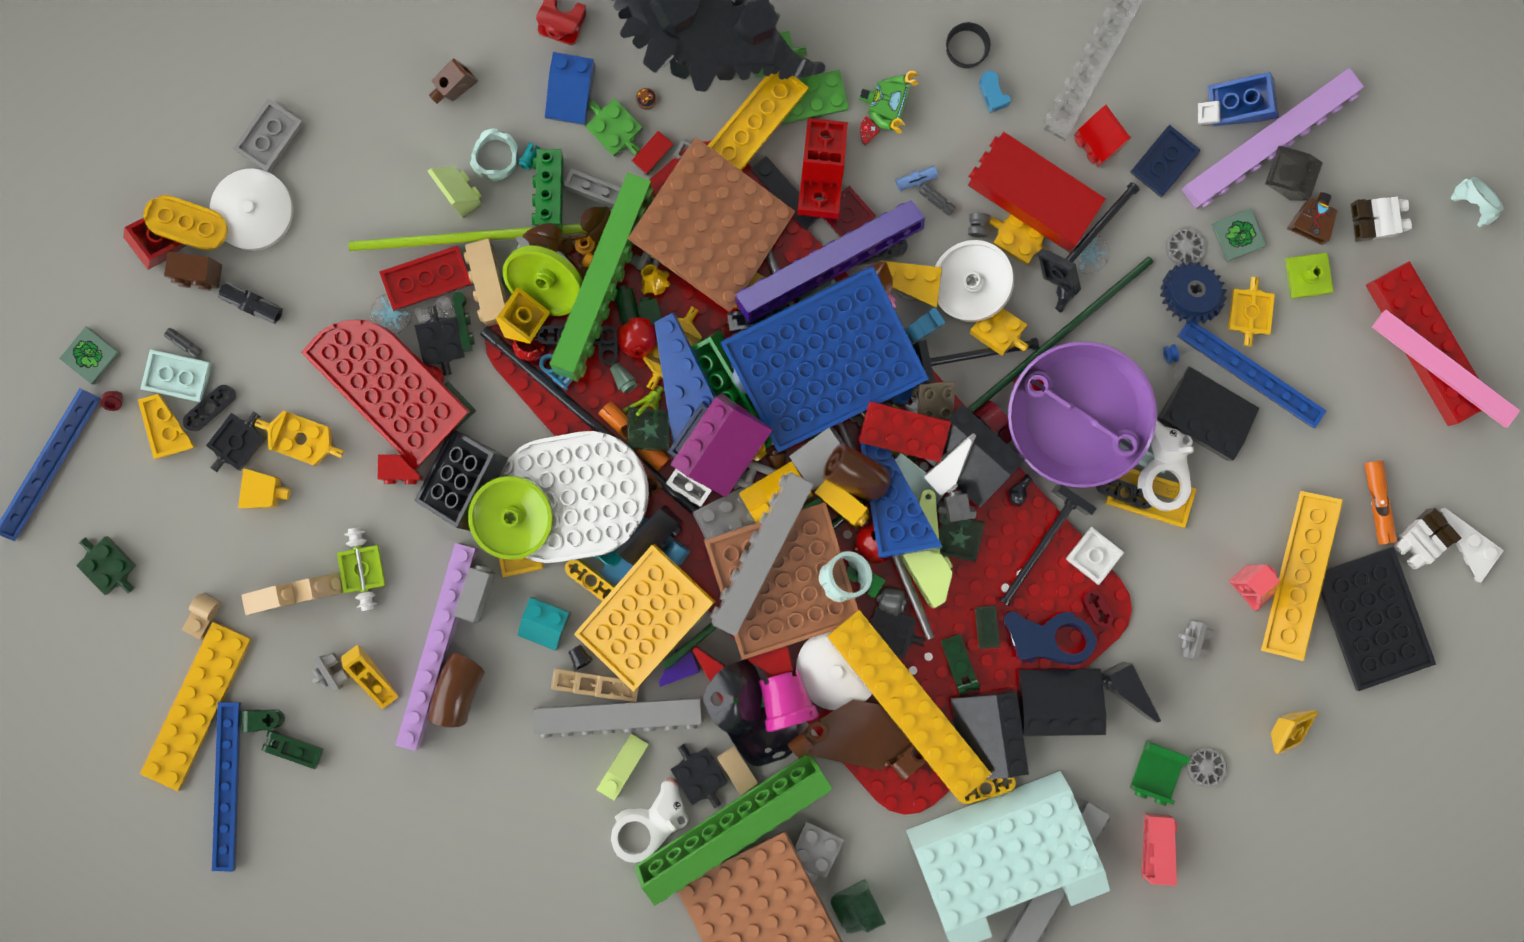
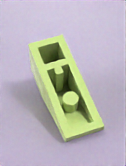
M631 733L596 790L615 800L649 744Z

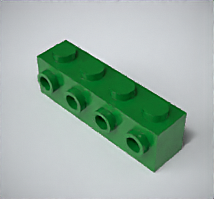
M537 149V157H533L534 170L536 169V176H533L532 182L533 188H536V194H532V205L535 207V213H532V225L537 226L551 223L558 226L562 233L564 172L562 149Z

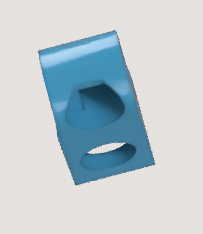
M986 71L979 81V87L989 113L1008 107L1011 103L1009 94L1003 96L998 84L999 77L994 71Z
M935 307L908 326L906 331L909 333L910 341L914 344L942 327L946 322Z

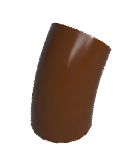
M839 444L832 451L823 469L822 477L824 480L868 501L878 500L883 497L891 484V475L883 464L845 444Z
M457 653L449 655L432 695L428 713L430 722L438 726L450 728L460 727L467 723L473 697L485 673L481 666L463 655Z

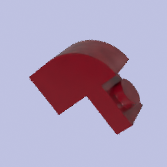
M989 400L973 413L1006 444L1012 440L1008 417L994 402Z

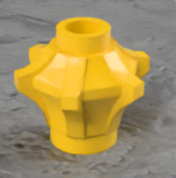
M653 264L647 265L641 270V282L643 284L641 291L643 294L650 292L654 293V295H659L665 291V287H669L670 283L667 281L669 273L667 271H661Z

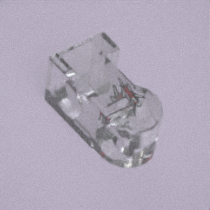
M447 297L438 298L432 305V307L436 306L438 317L448 318L455 311L453 302ZM419 306L412 310L420 323L430 319L428 308L423 310Z

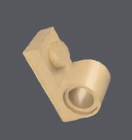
M205 593L198 594L189 606L191 613L181 630L199 640L203 639L222 602Z

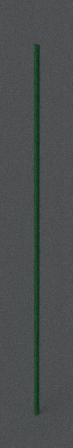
M1149 256L967 409L972 414L975 413L1018 377L1037 356L1055 346L1153 263V260ZM910 455L908 459L915 463L920 457ZM862 498L858 499V501L863 505L869 502L868 500ZM841 515L832 521L834 530L846 521ZM711 622L663 662V667L666 670L671 668L714 632L717 627L713 626Z

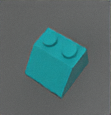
M530 597L523 613L517 636L556 651L571 612Z

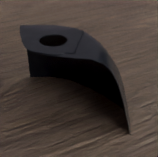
M747 659L730 664L720 670L710 682L703 696L705 707L714 723L727 733L744 737L756 727L760 719L762 692L759 684L761 678L756 667ZM715 692H719L723 696V702L719 706H715L711 702V696ZM734 696L738 697L737 703H734Z
M762 707L760 719L756 727L746 737L727 734L742 757L752 766L759 767L785 759L792 754V750L787 744L799 735L797 725L767 732L765 726L767 717L765 707ZM766 748H771V749H772V750H771L770 752H768V753L765 752V749H766ZM785 752L781 757L773 758L774 754Z

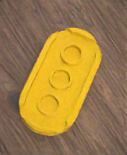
M161 195L155 199L153 198L144 208V221L150 231L158 236L204 251L220 247L227 238L228 227L225 220L218 212L170 195Z

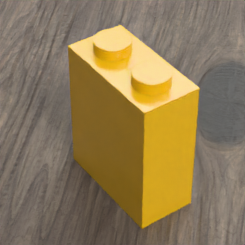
M826 480L815 491V494L821 500L825 501L827 505L855 528L859 525L862 527L870 518L868 516L869 510L847 491Z

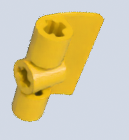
M793 462L786 464L739 493L756 523L759 522L764 512H768L771 506L768 504L773 493L777 494L781 487L778 483L782 475H787L788 471L800 476ZM811 491L808 494L806 500L813 496Z

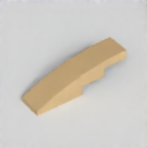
M554 668L551 684L552 690L637 702L639 689L638 687L633 692L618 677Z

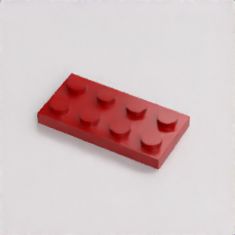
M458 245L379 271L393 311L472 285Z
M869 401L859 442L941 462L951 421Z

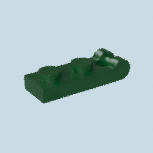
M456 292L453 294L452 300L462 349L464 352L473 351L472 345H475L473 332L469 333L468 325H471L469 312L465 313L464 309L467 299L463 293Z
M957 634L940 640L959 695H965L967 691L972 689L974 691L980 689L961 635ZM968 676L970 682L963 684L961 678Z
M268 730L266 735L268 739L261 749L263 752L312 769H317L324 748L283 735L274 730ZM276 740L280 742L278 748L274 746Z

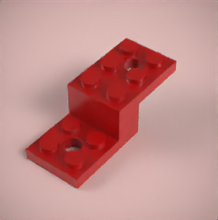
M815 118L807 119L797 215L839 218L848 122ZM822 136H828V137H830V138H829V139H825V138H823ZM821 197V198H823L824 200L819 201V200H816L815 198Z

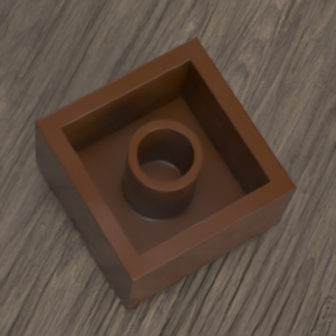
M168 252L164 276L171 279V283L178 284L179 287L191 288L192 285L201 290L211 291V288L219 289L222 264L206 256Z

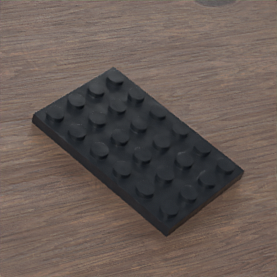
M1394 547L1368 554L1326 570L1321 595L1356 691H1361L1436 665Z

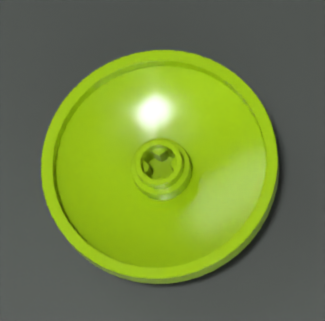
M522 246L515 249L508 256L503 266V278L511 294L519 287L549 310V316H562L571 313L583 282L578 271L566 258L544 247Z
M509 475L495 478L477 491L469 507L468 521L472 536L482 549L495 557L513 560L533 554L545 543L552 529L553 510L547 495L537 484L520 476Z

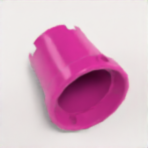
M799 669L794 670L796 676H792L791 672L767 678L768 684L766 685L763 680L759 681L767 717L765 720L767 732L794 726L819 717L816 706L811 703Z

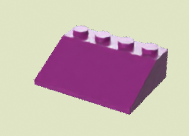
M721 393L715 397L670 465L688 478L727 497L773 429Z

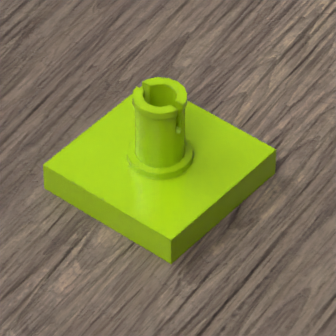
M1328 253L1285 259L1291 299L1334 293Z

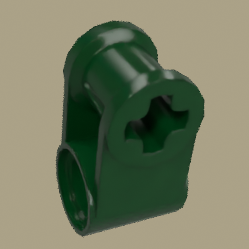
M277 709L241 711L242 732L278 728L284 723V714ZM269 718H274L275 721H270Z

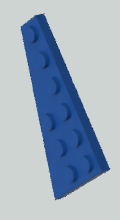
M675 312L654 322L673 443L701 402H705L710 406L716 397Z
M861 443L862 454L883 464L891 475V484L887 493L878 500L870 501L879 558L943 548L890 450Z

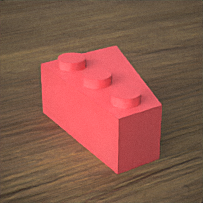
M1246 565L1229 582L1256 612L1274 597L1280 580L1276 577L1278 575L1277 572L1270 565Z
M1144 814L1141 876L1151 884L1177 886L1175 843L1177 822L1170 815Z

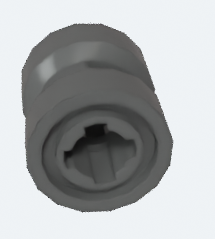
M971 213L969 215L971 226L968 228V235L972 237H988L989 229L987 224L990 221V215Z

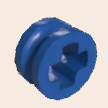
M1172 344L1171 347L1164 346L1163 354L1166 363L1171 364L1172 361L1179 362L1177 346L1175 344Z

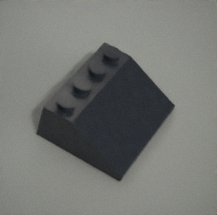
M1188 366L1157 420L1183 434L1191 436L1194 442L1226 461H1234L1248 436L1259 407Z
M961 404L947 419L951 421L941 460L972 433L976 435L962 474L956 484L958 485L957 488L963 494H967L968 498L980 508L1014 473L1024 459ZM925 459L933 467L939 463L936 461Z
M454 429L445 439L414 501L454 527L470 531L468 513L473 497L483 485L500 476L508 457Z
M1100 668L1019 669L1018 704L1023 736L1106 735V707Z
M1007 688L950 698L954 728L990 771L991 775L987 779L1029 775L1018 697L1015 690Z

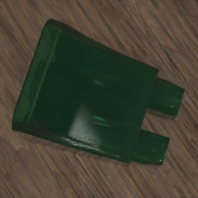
M866 879L834 894L831 898L830 903L846 933L870 932L886 924Z

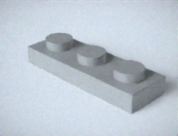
M573 169L570 170L563 184L564 190L611 208L614 207L621 189L618 186Z

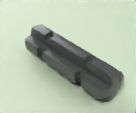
M924 184L920 189L921 195L927 196L931 203L939 209L942 208L943 212L948 216L956 209L955 205L951 202L948 203L945 197L936 190L933 191L932 187L928 184Z
M168 328L164 333L165 338L172 341V343L193 358L197 359L201 355L202 349L178 334L174 329Z

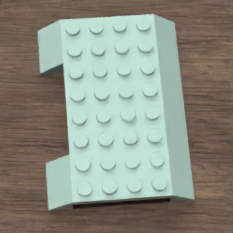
M1061 771L1014 788L1008 793L988 798L906 830L949 942H980L992 937L986 916L1063 887L1070 906L1110 891L1101 860L1074 795Z

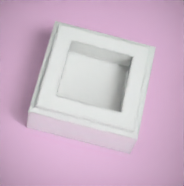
M1219 101L1198 103L1199 125L1220 123Z

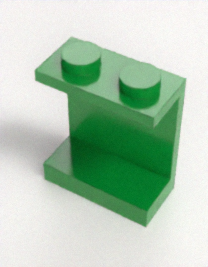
M1146 741L1130 788L1135 791L1134 795L1147 799V796L1155 798L1154 802L1166 806L1167 803L1174 805L1175 801L1171 797L1182 765H1188L1190 757Z

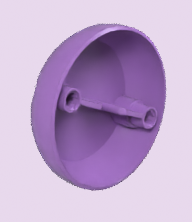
M1077 341L1055 346L1037 356L1027 365L1020 374L1011 393L1008 420L1012 440L1022 458L1033 470L1055 483L1084 488L1107 484L1120 478L1136 466L1146 453L1153 439L1157 421V408L1154 392L1148 378L1130 357L1105 344ZM1036 379L1042 380L1044 382V385ZM1032 383H1033L1034 385H1036L1037 387H1039L1040 389H1042V390H1040V391L1035 390V389L1032 387ZM1120 442L1129 449H1122L1120 447Z

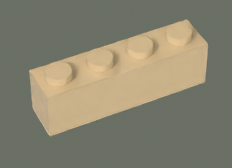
M488 238L466 244L464 258L466 263L470 265L471 271L468 272L471 283H474L475 286L473 296L475 302H479L480 310H477L478 317L481 322L490 327L498 325L496 317L506 304L507 299L494 246Z

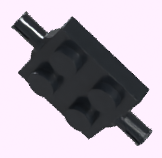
M436 306L427 307L430 319L414 325L422 360L425 365L441 364L443 375H447V372L450 375L452 372L449 362L454 359L465 358L456 316L449 318L438 317Z
M253 411L247 421L240 419L234 413L227 417L206 444L218 457L210 467L211 469L218 472L224 463L232 465L239 471L243 469L266 439L254 427L256 420L261 417Z
M876 606L874 615L869 622L896 656L905 659L907 649L911 643L924 646V643L917 640L925 642L926 638L914 635L916 618L903 614L894 616L881 611Z
M685 743L680 745L677 749L683 756V760L670 769L692 805L708 798L714 809L722 803H720L715 793L718 789L725 786L728 781L707 747L699 752L690 754Z

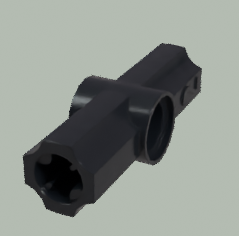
M227 282L219 290L218 298L237 306L238 309L250 315L259 316L273 324H276L282 316L283 308L264 300L263 297L251 291H244Z

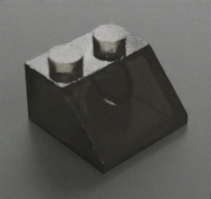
M1278 146L1265 184L1290 201H1310L1323 162L1309 153Z

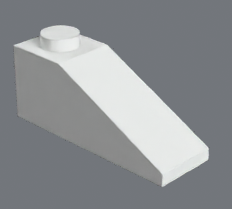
M974 433L925 475L924 478L940 495H943L946 491L948 493L952 492L958 486L956 482L962 474L976 438Z

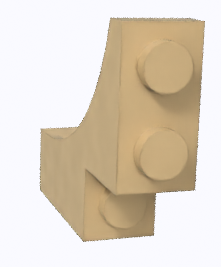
M336 573L276 585L241 596L245 615H250L301 602L339 595L343 593L340 574Z

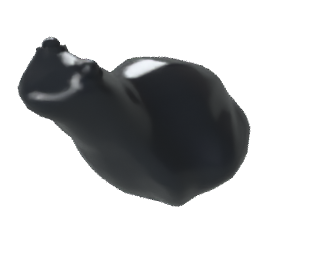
M1057 286L1058 302L1055 309L1062 313L1067 303L1075 294Z
M1026 474L1020 482L1009 490V498L1013 506L1020 507L1025 502L1027 497L1026 488L1033 481L1029 474Z

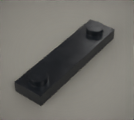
M767 156L751 169L774 196L795 211L793 217L805 230L820 218L797 215L799 192Z

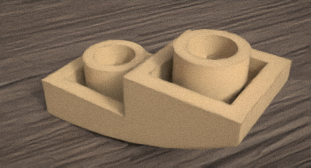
M734 746L716 757L740 795L758 784Z

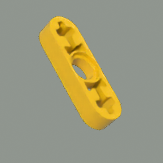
M582 559L570 560L565 565L567 575L601 601L607 597L604 595L606 593L605 590L608 588L613 590L616 587L614 583ZM577 563L579 565L578 570L574 572L572 571V565ZM586 569L587 572L581 578V572H583ZM588 575L596 577V585H589L586 578ZM601 582H603L604 584L601 586L602 588L596 590V588L601 584Z
M1014 777L1006 778L1011 780L1008 783V787L1005 788L1004 785L997 786L998 791H996L995 784L992 782L994 779H985L982 783L988 782L991 785V791L988 794L981 793L980 784L976 787V791L979 794L978 797H976L975 793L968 795V799L963 798L960 802L970 804L1008 793L1015 788ZM1003 778L996 779V783L1003 782Z

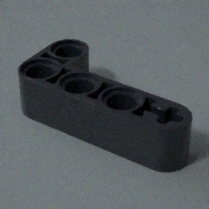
M601 325V335L599 339L595 338L593 346L599 347V359L606 367H612L619 361L617 331L612 326ZM542 326L536 334L538 341L545 345V347H557L559 341L555 337H548V341H546L542 336H546V333L549 332L551 336H558V340H560L565 326ZM613 332L614 338L611 341L604 340L605 333ZM607 352L614 353L612 361L607 362L604 360V355Z

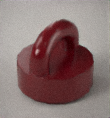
M107 391L102 394L100 404L108 411L119 410L123 403V394L119 391Z

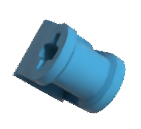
M544 355L540 359V368L555 383L567 391L568 385L573 380L555 374L553 369H545V361L552 359L553 355Z

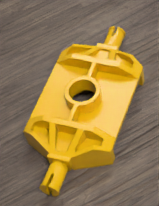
M692 306L686 317L678 318L691 346L702 340V336L692 322L699 310L696 308L694 310ZM658 344L650 355L643 357V360L653 372V376L647 385L652 390L655 389L659 380L663 378Z
M281 412L270 423L259 418L256 420V422L261 424L255 423V427L267 430L268 448L270 450L310 465L317 466L330 454L342 458L343 455L339 453L344 454L345 452L333 447L330 427L290 412ZM304 433L307 440L304 444L300 445L297 442V436Z

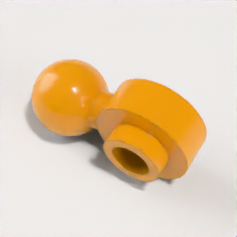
M588 236L575 240V249L580 255L584 256L582 261L584 268L590 266L594 256L592 254L596 250V242ZM584 241L588 242L586 246H581Z

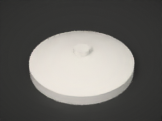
M242 169L228 175L218 184L210 201V209L218 212L227 224L228 235L225 241L242 250L257 251L273 246L285 236L293 220L294 206L289 190L276 176L260 169Z
M969 240L958 243L949 248L935 265V267H942L938 305L945 313L957 320L964 322L986 320L1002 310L1012 295L1014 288L1012 265L1002 250L989 242Z
M830 631L809 638L804 643L797 658L796 670L799 669L810 700L822 708L835 711L853 699L865 702L872 693L827 639L826 636L832 632Z

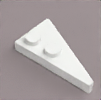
M1441 508L1440 512L1446 519V524H1450L1462 538L1455 544L1463 554L1465 563L1470 566L1474 573V580L1482 582L1504 550L1448 509Z

